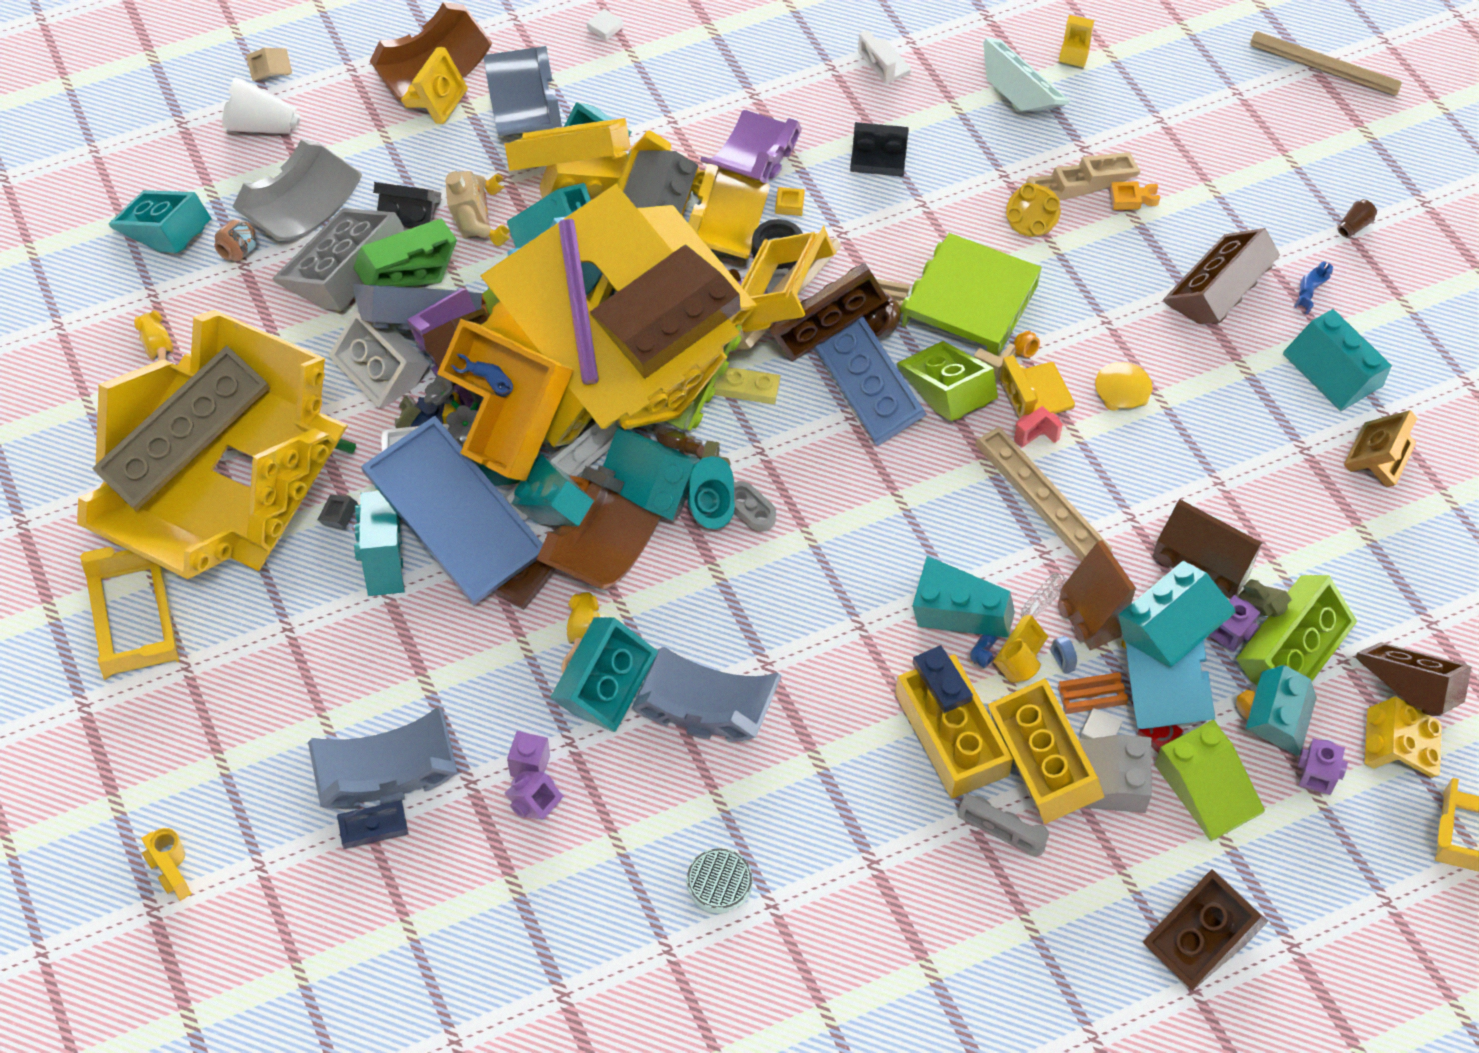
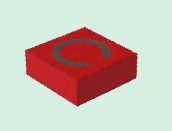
M1178 725L1139 729L1137 735L1151 737V747L1159 753L1160 747L1181 737L1184 731Z

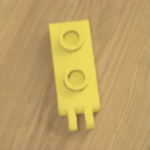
M727 367L722 377L718 376L713 385L716 387L714 395L775 405L781 375Z

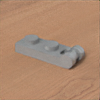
M966 793L960 804L958 818L1031 856L1037 857L1044 853L1049 837V831L1045 826H1030L1022 822L1014 813L1003 812L991 806L990 802L980 796L974 797Z

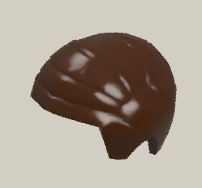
M886 292L884 293L888 300L863 316L877 338H884L892 333L899 325L901 318L900 305Z

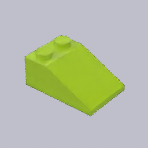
M941 341L897 362V368L930 407L950 421L958 420L965 414L977 408H982L987 403L998 398L994 368L945 341Z
M1214 719L1160 747L1154 765L1211 842L1265 812L1232 742Z

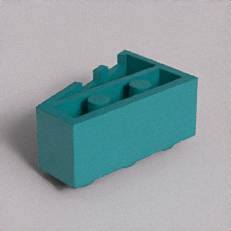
M541 454L530 471L527 480L522 481L515 489V497L511 504L537 524L578 527L594 500L566 472Z
M379 491L360 492V505H355L357 524H355L356 543H354L356 561H362L368 596L405 593L401 568H404L403 558H401V518Z
M926 556L912 605L918 627L1009 637L1015 614L1011 591L930 556Z

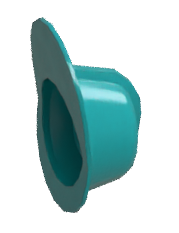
M714 456L702 458L695 464L690 475L687 498L689 510L698 524L708 529H718L728 524L732 519L735 508L732 469L725 460Z

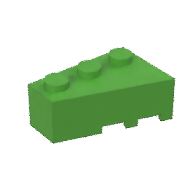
M440 218L361 246L353 268L364 285L406 287L441 283L457 239L443 219Z

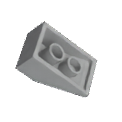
M1112 735L1079 740L1099 778L1104 798L1082 808L1146 813L1152 796L1151 737Z

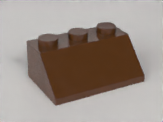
M1179 499L1157 540L1152 557L1162 565L1173 569L1182 561H1185L1206 572L1225 597L1231 599L1234 595H1238L1249 578L1262 542Z

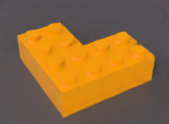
M460 319L437 374L484 397L460 454L486 465V467L507 478L526 481L574 370L486 327ZM463 354L475 363L481 361L499 366L513 384L511 393L507 396H498L485 378L474 376L472 372L467 374L456 372L452 365L460 370L465 369L467 366L466 360L457 355Z

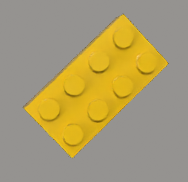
M955 654L949 656V658L972 692L973 699L971 702L944 714L916 669L897 676L895 692L898 701L951 799L1009 777L1013 762L1011 753Z
M1046 678L987 704L994 724L1013 757V762L1044 825L1104 798L1099 778Z

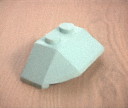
M985 38L983 48L987 81L994 86L996 93L1007 97L1012 102L1011 106L1019 112L1041 111L1069 104L1071 100L1058 91L1001 39Z

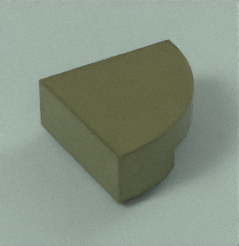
M407 395L399 405L402 412L399 419L395 418V428L409 427L421 412L415 400Z

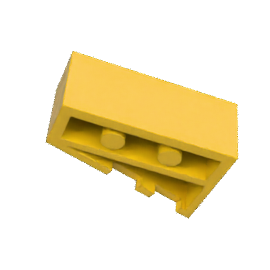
M628 155L611 159V156L547 165L539 186L541 198L543 199L557 189L585 183L592 200L617 184Z

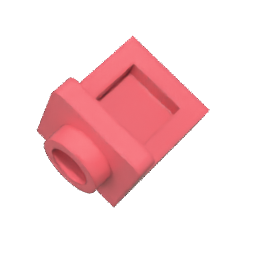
M1041 406L1030 415L1026 414L1017 421L1014 442L1023 448L1043 433L1053 443H1056L1060 440L1063 425L1054 413H1050L1045 407Z

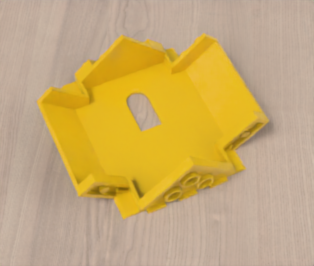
M617 184L564 218L565 220H574L581 263L588 262L594 264L618 292L686 244L720 271L740 294L741 310L646 379L643 378L590 315V311L594 308L587 300L599 380L595 384H583L558 223L480 275L500 300L493 307L490 317L481 326L574 370L545 436L553 447L573 443L591 418L596 421L601 429H605L618 421L624 430L680 418L727 359L723 346L739 335L740 331L735 326H741L757 306L673 205L636 208Z
M216 310L193 317L191 354H185L178 365L162 359L98 384L96 464L226 345L262 377L270 388L136 512L104 481L100 488L78 497V525L187 580L230 558L259 572L348 427L347 424L320 413L322 387L325 377L324 357ZM228 446L253 457L251 487L244 486L213 471Z

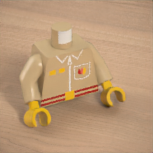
M453 171L446 176L447 205L464 239L476 235L485 239L490 237V240L496 246H501L510 239L507 236L510 230L505 225H499L495 230L490 229L487 199L484 188L490 195H495L503 190L505 187L498 184L503 180L501 175L495 174L486 180L484 176L474 175L472 171Z

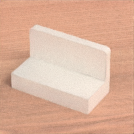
M869 30L859 33L858 53L885 84L911 73V67L885 38L877 40Z

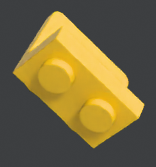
M1396 696L1367 708L1364 764L1375 769L1395 760H1400L1431 778L1439 776L1442 732L1440 721L1422 713L1420 709L1411 706Z

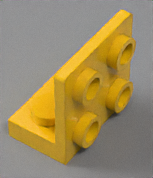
M1014 355L1003 358L1000 381L1019 419L1026 414L1030 415L1041 406L1054 414L1074 409L1075 402L1054 362L1051 361L1024 368L1023 365L1018 364Z

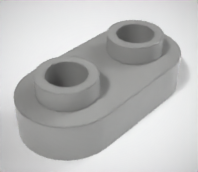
M744 481L734 482V513L753 530L767 531L771 529L776 522L775 506L750 483ZM737 499H744L745 501L739 502Z

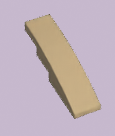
M1130 152L1082 157L1079 165L1055 167L1052 175L1029 177L1026 183L1048 187L1062 201L1111 186V182L1126 181L1138 176L1141 171Z

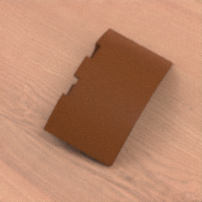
M442 2L435 15L422 26L423 31L414 37H411L409 34L398 39L379 40L370 63L397 100L401 101L408 87L437 47L446 48L462 78L467 76L487 54L492 41L464 5Z
M591 482L586 493L594 502L578 527L562 525L555 531H548L536 560L596 587L607 589L619 582L635 564L653 535L661 516L640 507L613 490Z

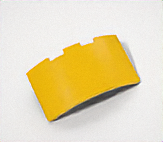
M707 164L697 197L702 202L700 206L694 205L688 224L708 248L748 259L752 249L753 233L759 226L770 185L719 169L718 166Z

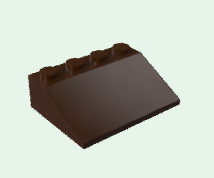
M684 244L590 311V315L643 378L646 379L741 310L740 294L720 271Z

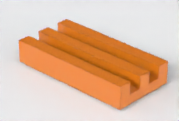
M1120 672L1059 681L1058 690L1065 714L1090 711L1093 708L1102 709L1127 705L1128 696L1124 693L1125 687L1124 683H1121L1122 677ZM1111 693H1116V694H1117L1116 696L1103 697V698H1097V699H1091V700H1084V701H1078V702H1071V703H1070V701H1069V700L1079 699V698H1085V697H1086L1087 699H1088V698H1095V697H1098V695H1105V694H1111Z

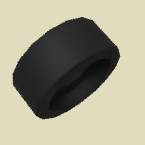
M783 219L768 220L760 224L755 229L752 237L753 259L764 239L770 240L803 234V231L796 224ZM798 261L778 264L776 269L788 268V270H791Z

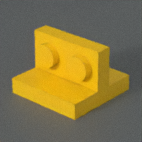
M437 47L401 99L406 108H427L436 124L445 123L468 90L465 81L445 47Z

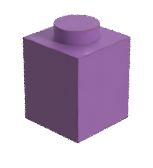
M516 731L507 757L510 776L515 777L525 770L542 771L545 773L550 759L548 738Z

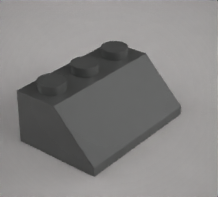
M640 150L636 155L623 192L636 208L673 205L681 214L699 165L677 151Z

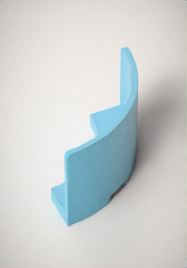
M1204 640L1171 668L1126 643L1136 723L1139 729L1215 719L1209 672H1202L1201 662H1207Z

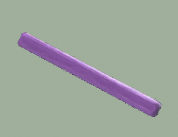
M563 219L558 224L583 384H595L599 379L576 228L573 219Z

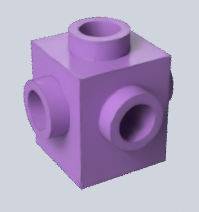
M1234 595L1229 602L1235 608V614L1209 635L1232 652H1235L1245 639L1250 641L1258 631L1260 626L1256 623L1261 613L1251 603L1241 600Z
M1313 738L1308 749L1302 748L1298 759L1297 767L1302 768L1298 786L1331 795L1338 779L1343 780L1346 773L1348 761L1343 760L1345 747L1338 746L1329 740Z
M525 770L519 773L511 781L512 786L504 793L512 802L510 804L511 809L518 816L543 820L564 797L555 786L552 778L542 771Z

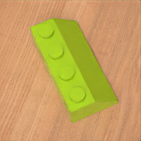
M1301 575L1287 592L1292 601L1287 604L1288 609L1286 612L1277 617L1270 615L1237 656L1238 663L1252 683L1258 686L1262 671L1283 665L1310 678L1312 682L1358 622L1330 575Z

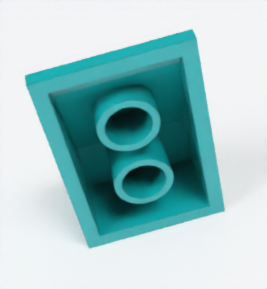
M143 190L108 224L112 229L159 252L179 253L187 247V243L194 236L200 234L205 229L204 226L212 218L196 192Z
M618 426L603 466L616 472L614 478L625 482L621 492L618 494L648 511L674 520L681 514L689 493L691 472L700 459L684 455L676 449L630 430H624V428Z

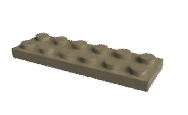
M226 345L92 469L136 512L270 387L262 377Z

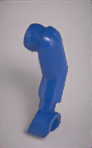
M1326 261L1321 262L1318 267L1304 275L1300 281L1299 298L1294 307L1297 308L1298 305L1304 306L1307 310L1305 312L1307 315L1314 306L1311 301L1314 289L1328 281L1333 273V266L1330 263L1326 266Z
M463 354L457 355L466 360L467 366L465 369L460 370L452 365L456 372L459 374L472 372L474 376L485 378L498 396H507L511 393L513 384L499 366L481 361L475 363Z
M982 635L970 652L971 661L974 664L978 663L982 668H986L993 659V654L989 650L996 643L998 637Z

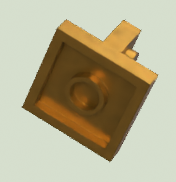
M1408 410L1365 422L1344 462V466L1350 472L1369 468L1386 487L1396 485L1416 444V441L1409 435L1417 420L1415 414Z

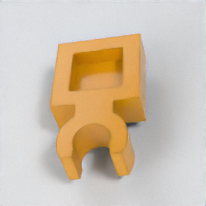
M1138 181L1111 182L1110 193L1113 210L1141 209L1142 203L1148 206H1158L1160 202V195H1156L1158 184H1147L1145 187H1139Z

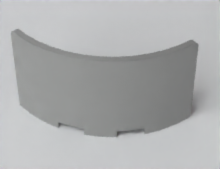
M301 139L295 151L280 167L282 172L275 178L268 176L257 182L243 183L232 208L278 241L293 240L309 234L330 219L353 193L362 177V173L319 142Z

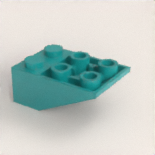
M585 183L557 189L509 219L507 225L515 248L523 247L548 230L554 218L569 216L591 201Z

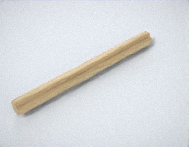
M1255 31L1251 38L1250 45L1394 96L1399 93L1402 82L1395 78L1259 31Z

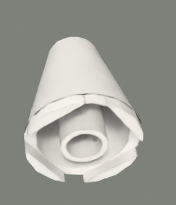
M235 77L228 91L231 94L229 102H225L222 117V127L228 131L290 134L292 129L297 130L300 122V115L296 114L297 108L244 79Z

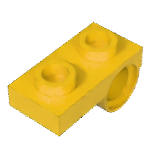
M1074 15L1068 16L1059 62L1085 67L1095 20Z
M1032 615L1023 616L993 662L1010 683L1029 680L1037 674L1041 667V663L1036 656L1049 636Z
M160 828L143 836L141 840L146 850L141 852L151 870L158 867L162 873L157 878L166 893L169 894L174 891L179 901L190 896L192 893L177 869L185 858V849L177 833L170 828ZM173 845L170 850L161 852L165 846Z

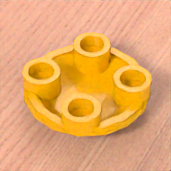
M1025 183L1017 189L1009 198L1006 206V216L1010 226L1019 234L1028 237L1042 236L1050 232L1058 223L1061 215L1060 200L1056 194L1048 187L1032 183Z
M1114 362L1106 365L1098 372L1095 379L1097 393L1104 400L1105 407L1112 411L1120 408L1132 409L1138 406H1145L1148 404L1153 390L1152 380L1147 372L1139 366L1128 362Z

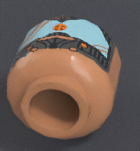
M237 219L230 220L215 234V250L226 260L239 261L256 246L254 228L249 223Z

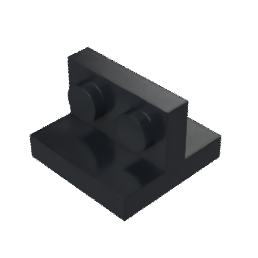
M855 122L850 172L904 177L909 127Z
M374 182L373 193L379 194L377 211L395 212L403 226L417 227L433 221L435 203H441V192Z

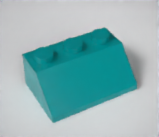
M1334 309L1312 320L1283 352V355L1340 412L1383 387L1392 367Z
M1182 561L1118 615L1124 642L1171 668L1234 615L1235 608L1206 572Z
M594 617L550 698L573 715L611 732H616L659 651L615 617Z

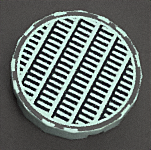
M724 848L706 850L695 857L688 867L686 878L687 889L694 903L707 912L717 914L727 913L729 910L742 906L751 894L753 883L750 865L744 857L733 850Z

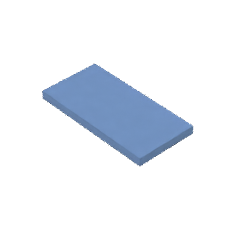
M434 416L363 464L361 469L474 606L534 563L543 543L475 462L460 454L462 447Z

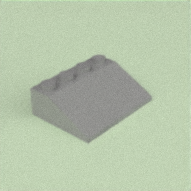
M342 208L272 279L280 286L324 309L341 311L347 308L355 297L353 284L364 285L353 268L360 247L406 230L395 212Z

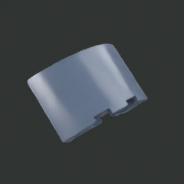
M547 46L484 56L488 88L498 136L562 127L555 89H549L548 82L552 81Z
M666 647L658 649L659 652L633 703V710L665 727L671 722L687 728V735L710 740L712 735L726 736L725 739L728 742L756 738L781 679V675L778 672L761 676L730 674L694 663Z
M435 708L430 713L410 724L385 733L354 739L311 738L308 741L320 807L357 809L360 806V802L379 800L381 805L405 800V793L423 787L425 792L429 791L458 773L444 713L440 708Z

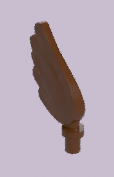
M657 424L653 425L652 431L656 434L657 440L661 444L679 449L680 453L684 455L692 454L698 457L703 455L704 446L702 445V440L674 428H666Z

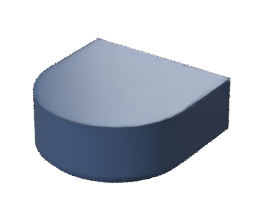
M1067 636L1054 639L1050 651L1062 672L1068 674L1075 671L1077 655L1072 642Z

